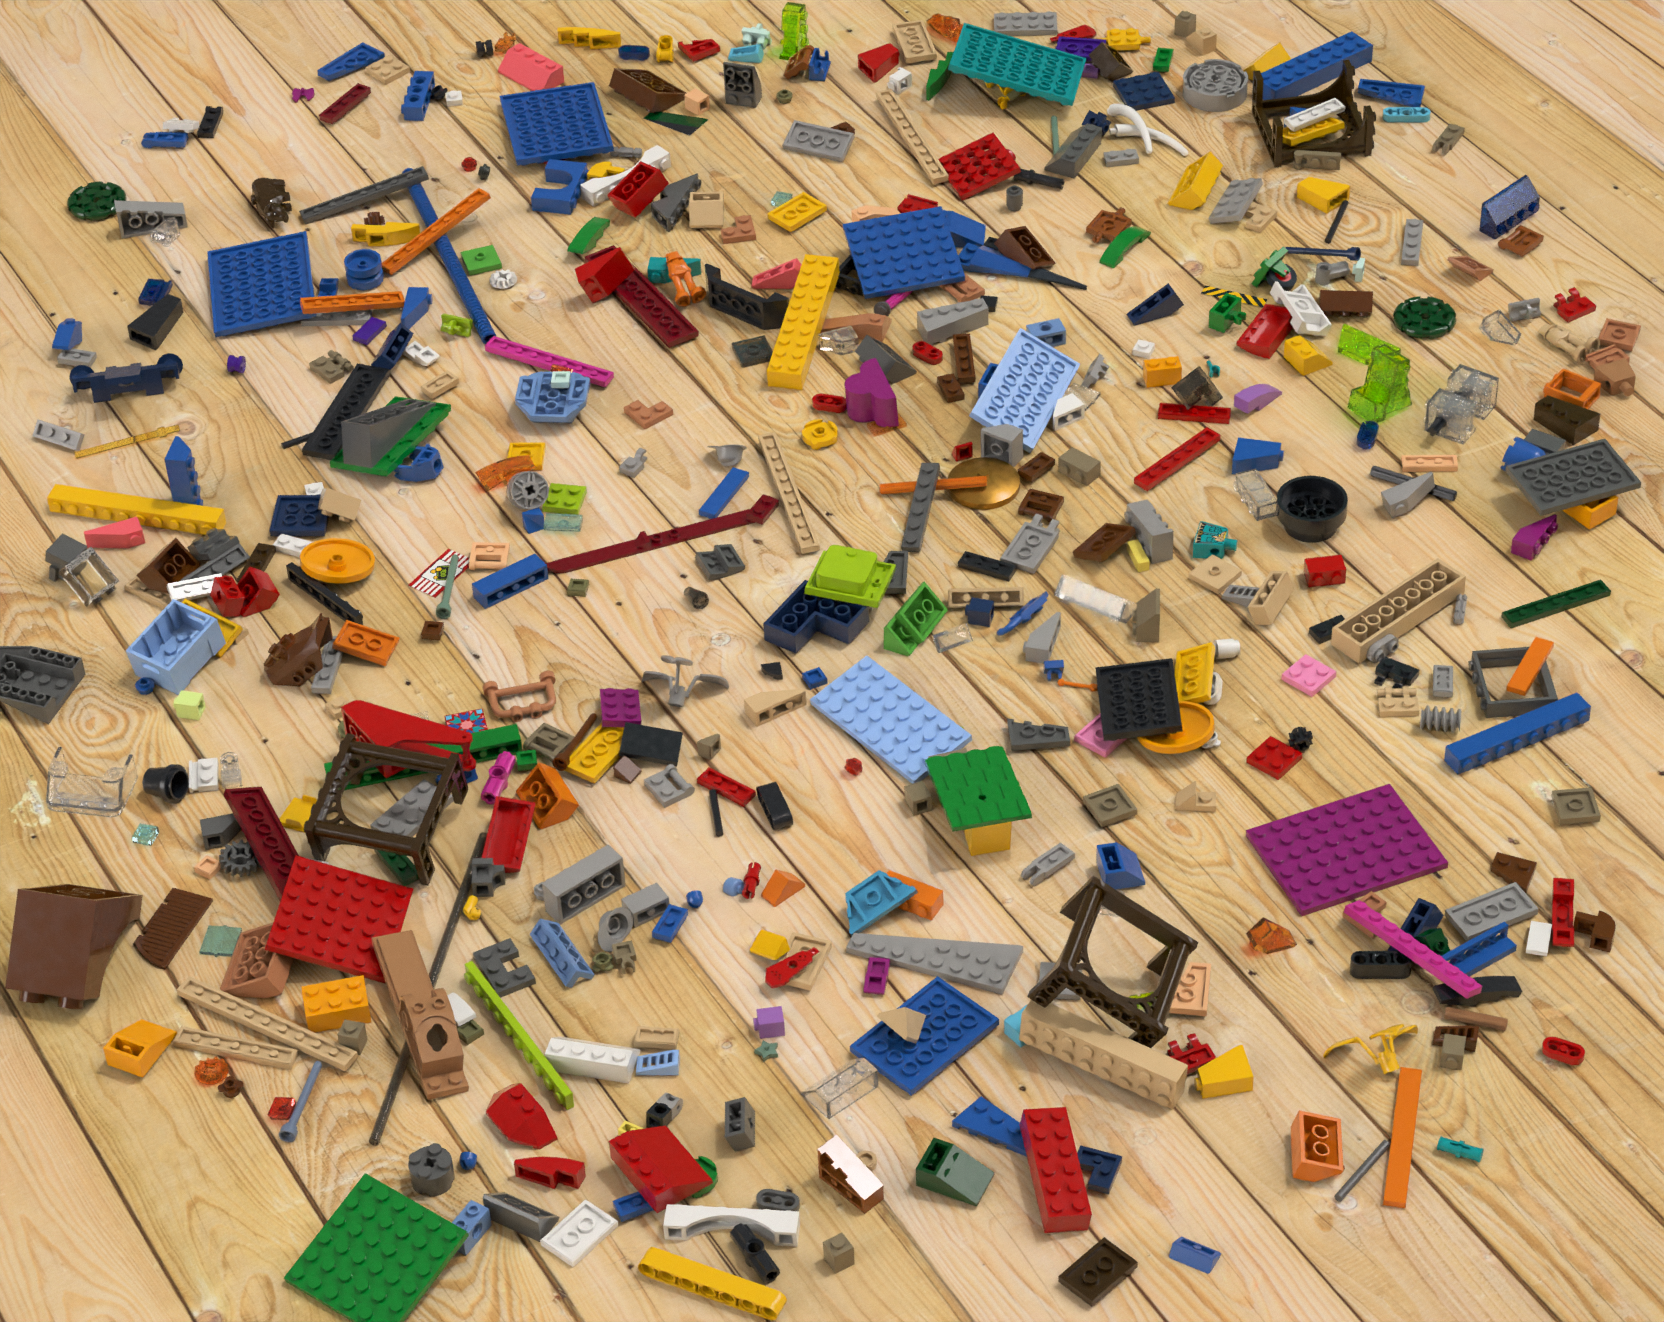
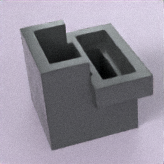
M62 533L46 550L45 561L51 564L49 566V579L56 582L60 578L71 583L87 565V546Z

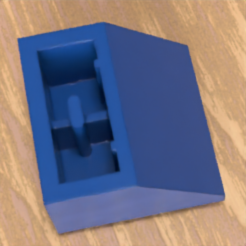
M1117 842L1097 845L1096 863L1103 882L1114 889L1145 885V879L1136 853Z

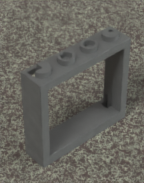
M1529 647L1472 651L1471 661H1468L1469 670L1473 671V684L1477 685L1476 694L1477 697H1480L1481 711L1485 712L1486 718L1520 716L1558 700L1546 661L1537 675L1543 697L1499 701L1490 700L1481 668L1519 666Z

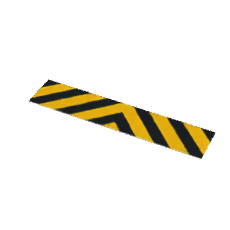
M1206 285L1201 294L1219 298L1229 293L1242 298L1241 303L1264 307L1268 300Z

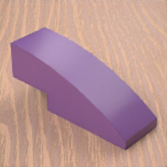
M1256 384L1234 395V407L1247 414L1254 409L1260 411L1282 395V391L1269 384Z

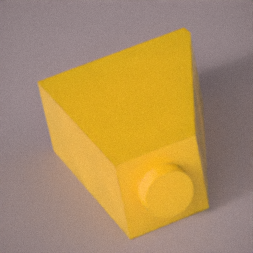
M1307 177L1297 184V198L1326 214L1339 207L1343 200H1349L1350 186L1347 184Z
M1243 1045L1234 1047L1198 1068L1194 1084L1196 1091H1200L1202 1099L1253 1091L1254 1076Z

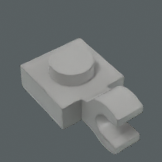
M639 448L634 458L629 456L619 466V472L635 478L645 468L644 462H646L647 457L643 455L646 453V450Z

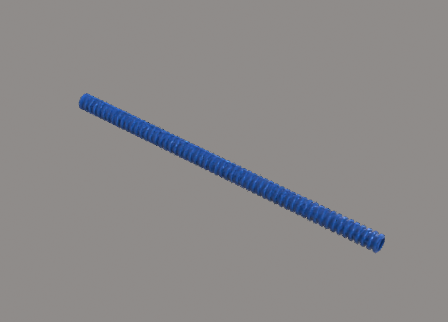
M407 168L402 173L408 172L413 169ZM418 183L407 187L426 228H428L438 220V216L422 184ZM445 233L434 244L470 318L473 320V324L482 342L487 344L496 334Z

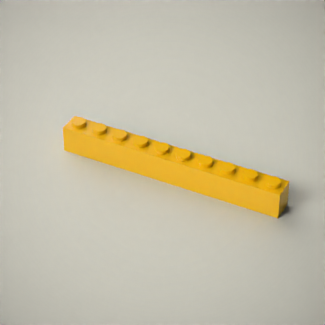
M59 484L54 485L47 497L50 512L117 522L137 517L140 525L204 535L213 528L223 529L226 524L224 509Z

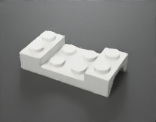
M1275 281L1270 294L1276 303L1284 304L1293 317L1290 323L1298 334L1327 336L1332 324L1305 285L1301 284L1291 292L1284 291L1279 282Z

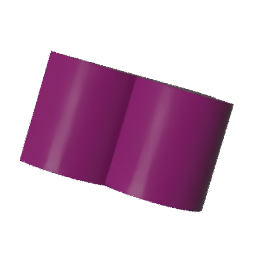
M869 359L861 365L860 373L851 375L844 383L848 417L856 422L874 421L881 427L899 426L896 396L877 359Z

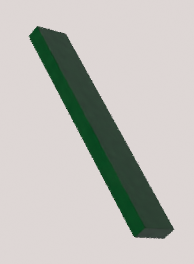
M1600 579L1504 611L1501 617L1512 629L1608 597L1611 594V590Z

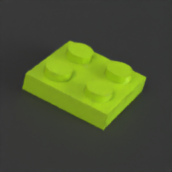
M551 483L548 498L542 505L543 512L578 515L587 493L586 486Z

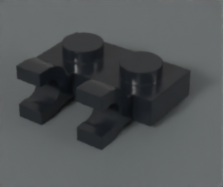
M1384 657L1376 666L1375 673L1378 677L1374 683L1382 686L1388 677L1395 682L1392 688H1402L1405 684L1411 686L1419 676L1420 670L1392 658Z

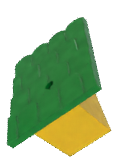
M992 746L984 750L974 749L966 753H951L948 756H933L925 759V766L952 832L964 830L970 855L976 856L1010 850L1012 821L1032 818V813L1002 746Z

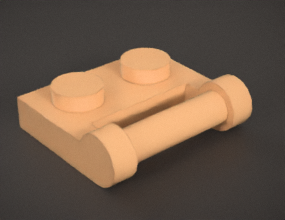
M473 542L469 570H476V568L503 569L507 567L510 543ZM477 560H497V561H477Z

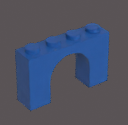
M549 159L545 167L546 182L561 183L568 186L561 189L535 188L531 196L532 211L571 215L573 209L576 208L577 200L581 197L580 185L587 180V173L589 172L587 163Z

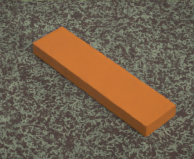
M1535 637L1507 684L1506 691L1522 696L1527 694L1552 651L1554 642Z

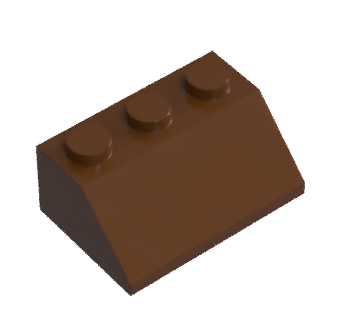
M1320 290L1319 307L1326 316H1333V313H1338L1342 317H1350L1351 314H1358V317H1368V314H1372L1373 291Z
M175 538L163 547L136 576L148 589L169 594L167 584L180 582L182 578L197 570L201 564Z

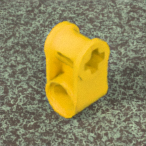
M663 35L659 37L656 51L657 62H673L674 47L672 36Z

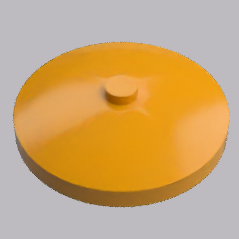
M329 538L307 545L301 551L300 566L308 576L316 580L338 584L351 583L362 580L372 573L375 566V556L367 546L359 542L342 538Z
M1179 701L1183 732L1137 737L1141 745L1154 752L1165 754L1188 752L1201 747L1211 739L1215 731L1214 717L1207 708L1200 704Z

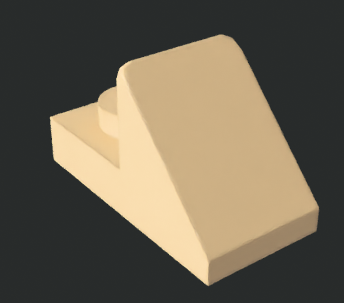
M1196 781L1176 793L1175 811L1216 812V792H1196Z

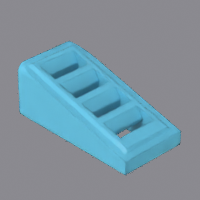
M761 44L731 48L728 59L729 61L761 63L764 52Z

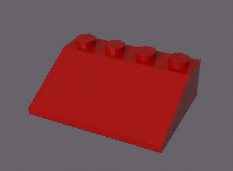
M666 1125L626 1131L609 1141L611 1159L656 1213L665 1210L667 1204L674 1205L713 1183L709 1175Z

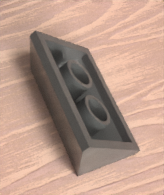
M505 1192L489 1193L483 1196V1204L489 1208L491 1221L538 1242L552 1230L559 1220V1216Z

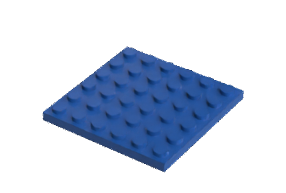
M942 206L842 224L865 299L965 281V274Z

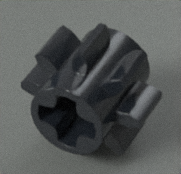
M1296 727L1292 730V733H1289L1290 747L1295 746V749L1298 751H1305L1313 744L1312 732L1307 731L1306 727Z

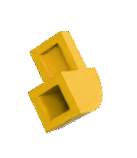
M612 162L597 163L587 173V181L592 178H603L625 172V168L614 167Z

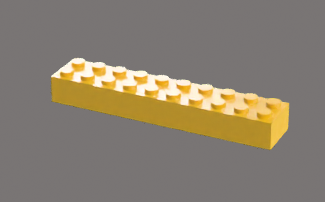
M805 254L767 368L768 386L797 390L803 389L840 273L839 258Z

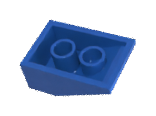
M943 210L955 247L964 248L967 243L979 247L984 245L986 225L954 211Z

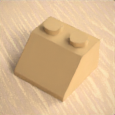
M324 488L321 492L318 509L322 510L321 514L332 517V514L339 516L338 520L349 523L350 520L355 521L361 499Z

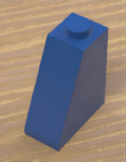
M1238 437L1232 460V474L1237 475L1278 468L1279 462L1283 461L1284 450H1281V443Z

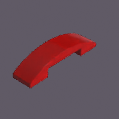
M1553 878L1552 946L1574 947V879Z

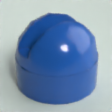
M691 891L686 895L689 906L692 908L701 906L703 902L701 891Z
M462 1152L459 1159L461 1168L464 1170L473 1169L477 1163V1155L472 1152Z

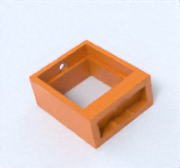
M1563 368L1558 374L1554 375L1549 383H1546L1543 393H1545L1544 397L1551 396L1589 409L1600 397L1601 383ZM1564 386L1582 393V395L1577 398L1560 391V389Z

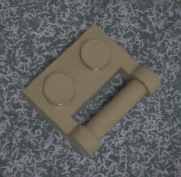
M543 723L525 740L523 749L536 750V753L549 758L552 762L557 754L565 751L574 736ZM536 742H539V743H541V744H543V745H546V746H548V747L554 749V751L552 752V751H550V750H548V749H546V748H544V747H541V746H539V745H537V744H535V743H536Z

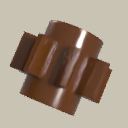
M380 212L367 213L368 218H364L365 225H385V219L383 215L380 216Z

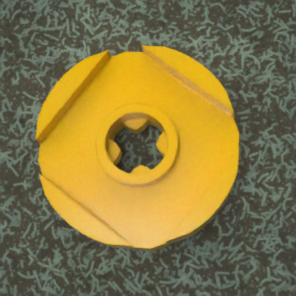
M822 419L812 420L806 423L804 429H802L803 441L814 450L837 443L838 429L831 421L826 423Z

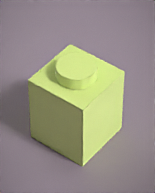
M181 690L173 703L177 717L199 720L206 708L203 693Z

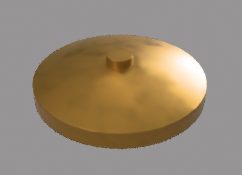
M979 457L963 461L956 465L948 475V478L987 477L986 487L948 489V493L954 501L971 509L989 510L1002 507L1014 500L1020 490V476L1017 470L1009 463L996 458Z

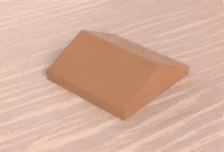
M1467 255L1452 256L1447 259L1454 268L1479 281L1489 276L1494 270Z

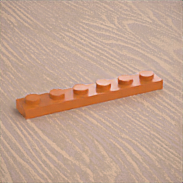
M402 291L300 298L303 314L404 307L405 303Z

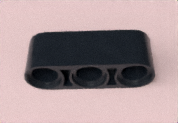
M777 782L757 786L758 800L772 829L777 830L792 826L793 817Z
M1356 951L1351 955L1350 975L1356 979H1406L1411 974L1412 960L1399 951Z

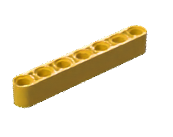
M655 1247L648 1248L638 1264V1270L649 1278L768 1320H776L787 1302L786 1296L778 1290Z

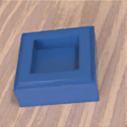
M820 667L802 673V678L810 690L828 684V679Z

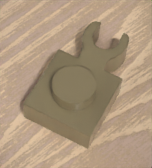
M632 940L612 944L616 965L621 964L622 973L626 974L625 968L631 967L633 972H635L634 961H637Z

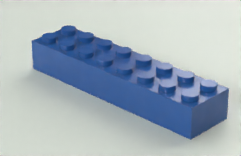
M1351 31L1262 72L1261 74L1264 79L1263 100L1295 97L1339 77L1342 71L1343 60H1350L1351 65L1355 69L1372 62L1373 45Z

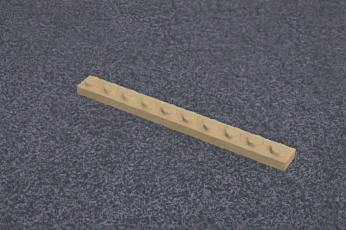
M892 89L876 92V98L933 184H940L948 181L949 175Z
M776 432L758 435L759 444L801 553L819 551V542Z
M190 976L177 989L178 996L343 1071H347L358 1058L357 1051Z

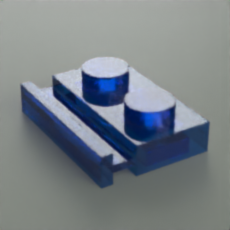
M148 279L138 298L139 304L151 306L169 294L173 286L172 280L165 282L162 279Z

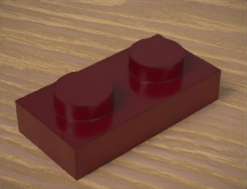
M763 494L747 512L746 519L763 525L779 506V499Z

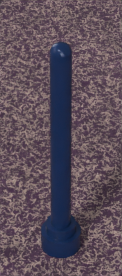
M1285 247L1288 250L1287 254L1347 257L1351 261H1359L1361 257L1359 247H1351L1347 250Z

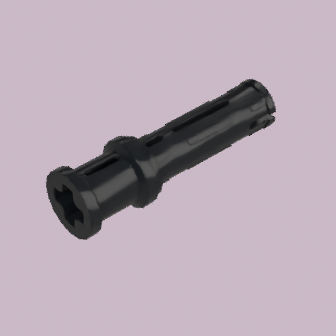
M1021 169L1020 173L1014 175V181L1021 180L1027 182V184L1037 183L1061 190L1063 189L1062 185L1065 183V179L1038 174L1032 169L1030 171Z

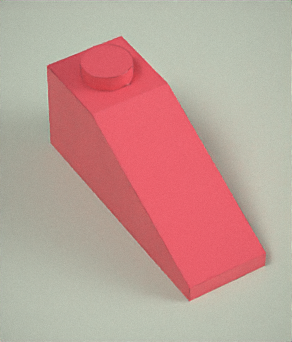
M795 258L754 275L751 286L753 289H792L795 286L801 263Z
M137 517L84 531L87 548H131L145 544L143 530Z

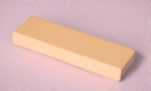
M1401 455L1402 472H1458L1456 455Z

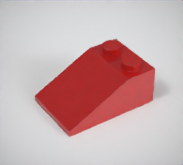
M621 247L575 268L578 283L592 303L611 294L635 270Z

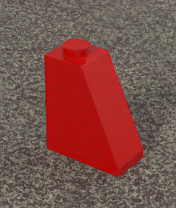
M891 43L860 53L858 54V68L876 83L899 64V50Z

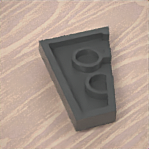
M889 551L884 562L896 564V570L885 593L906 594L908 551Z
M1007 718L1011 751L1070 746L1068 727L1051 724L1038 726L1032 725L1030 721L1017 723L1014 722V719Z

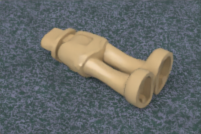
M1546 323L1538 331L1545 340L1558 349H1564L1580 364L1586 362L1585 355L1597 351L1600 346V340L1596 337H1590L1585 342L1572 334L1569 329L1556 326L1555 324L1549 325Z

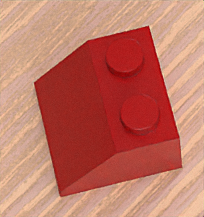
M251 566L237 583L245 598L241 610L242 617L270 609L280 596L268 573Z

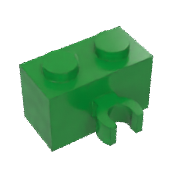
M1226 293L1209 311V328L1224 333L1233 323L1241 325L1242 320H1246V313L1241 312L1242 298Z

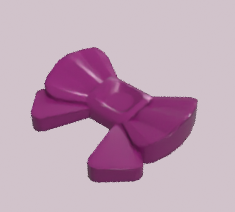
M294 88L292 100L297 103L300 96H306L307 100L310 101L315 96L314 89L301 88L300 90Z

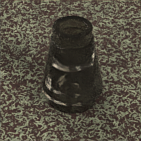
M687 587L684 590V595L694 608L703 609L708 605L709 598L705 592L692 587Z

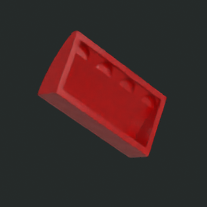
M1265 304L1236 344L1251 354L1270 359L1293 329L1290 323L1293 317L1286 307Z
M496 796L482 858H493L494 865H504L505 873L521 871L535 810V802Z

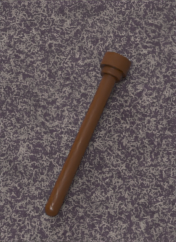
M595 713L588 717L565 751L557 754L553 759L552 764L555 769L564 771L569 766V757L597 719Z

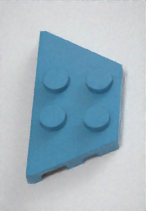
M878 870L846 892L847 916L851 936L853 933L862 932L917 894L916 888L910 887L902 883L901 880L890 877L888 874Z

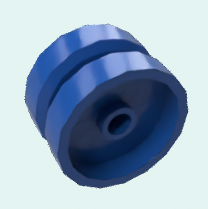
M360 249L349 253L345 257L346 279L351 288L369 290L383 282L382 261L380 254L376 251Z

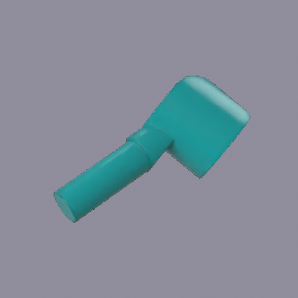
M1208 360L1206 363L1210 368L1209 377L1212 378L1213 373L1220 376V367L1212 365L1211 361Z

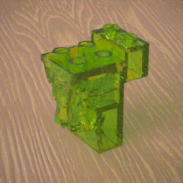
M1386 344L1372 348L1365 383L1363 386L1351 389L1347 408L1373 425L1384 421L1386 414L1411 406L1410 391L1407 388L1409 382L1407 375L1411 368L1409 365L1410 360Z

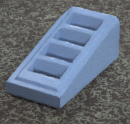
M679 1050L637 1056L636 1075H679Z

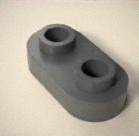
M763 1189L756 1195L757 1207L761 1210H790L798 1212L800 1209L799 1197L791 1192Z

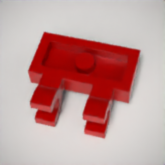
M1575 287L1568 291L1571 296L1567 297V300L1570 302L1568 304L1561 293L1555 295L1557 302L1553 306L1558 309L1557 314L1567 323L1596 310V305L1586 296L1581 298Z
M1195 1033L1187 1035L1189 1043H1186L1187 1051L1182 1052L1176 1040L1168 1042L1170 1050H1167V1054L1169 1057L1188 1065L1187 1075L1198 1071V1068L1217 1058L1208 1043L1201 1045Z

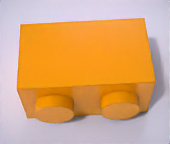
M1179 357L1143 360V378L1146 387L1181 384L1182 366Z

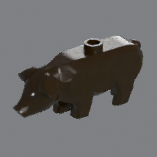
M258 178L252 182V205H256L258 212L265 217L267 224L274 228L275 222L283 221L287 223L289 220L287 212L292 211L291 203H283L291 201L289 192H285V181L282 179Z

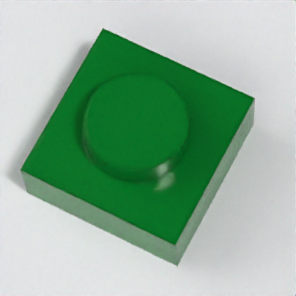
M536 750L516 752L518 771L534 769L537 765Z

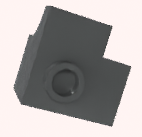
M473 858L471 882L473 896L494 897L495 889L506 883L504 865H494L493 858Z

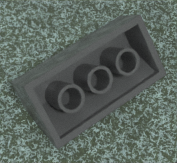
M1087 123L1073 131L1044 167V170L1075 179L1101 145L1102 127Z

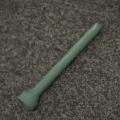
M456 554L451 557L442 602L436 608V615L441 619H447L451 615L452 608L449 602L459 560Z

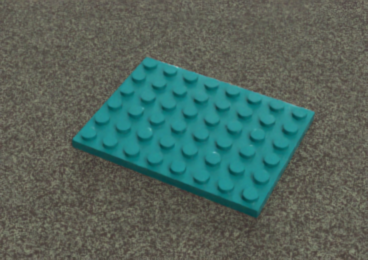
M964 23L948 70L955 74L967 75L969 78L981 79L986 83H995L1000 87L1012 88L1017 92L1029 93L1034 97L1039 96L1048 101L1060 102L1065 106H1073L1086 58Z

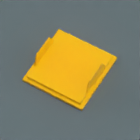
M303 795L302 799L294 797L279 818L283 827L304 832V824L309 820L313 804H316L317 799L307 795Z

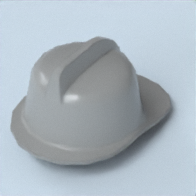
M733 444L707 446L716 449L718 460L722 465L728 467L737 465L742 459L743 450L747 449L746 446Z
M619 907L612 911H607L600 918L598 943L604 951L612 952V944L621 943L631 931L633 916L627 908Z

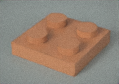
M1606 318L1598 337L1600 345L1608 347L1615 344L1616 348L1633 351L1641 331V325Z

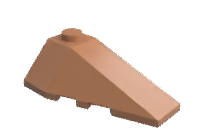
M872 313L825 319L820 334L862 340L867 334L883 342L892 319L886 315Z

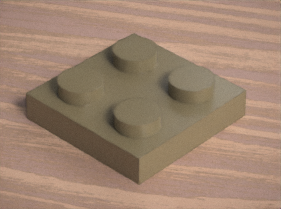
M1119 784L1083 796V803L1101 827L1137 815L1136 806Z
M1592 787L1552 791L1551 797L1560 825L1600 822L1601 815Z

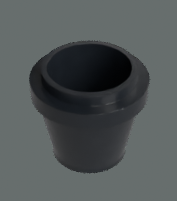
M170 764L166 767L147 769L143 776L142 784L147 794L159 797L167 803L176 804L186 795L189 787V778L182 765Z

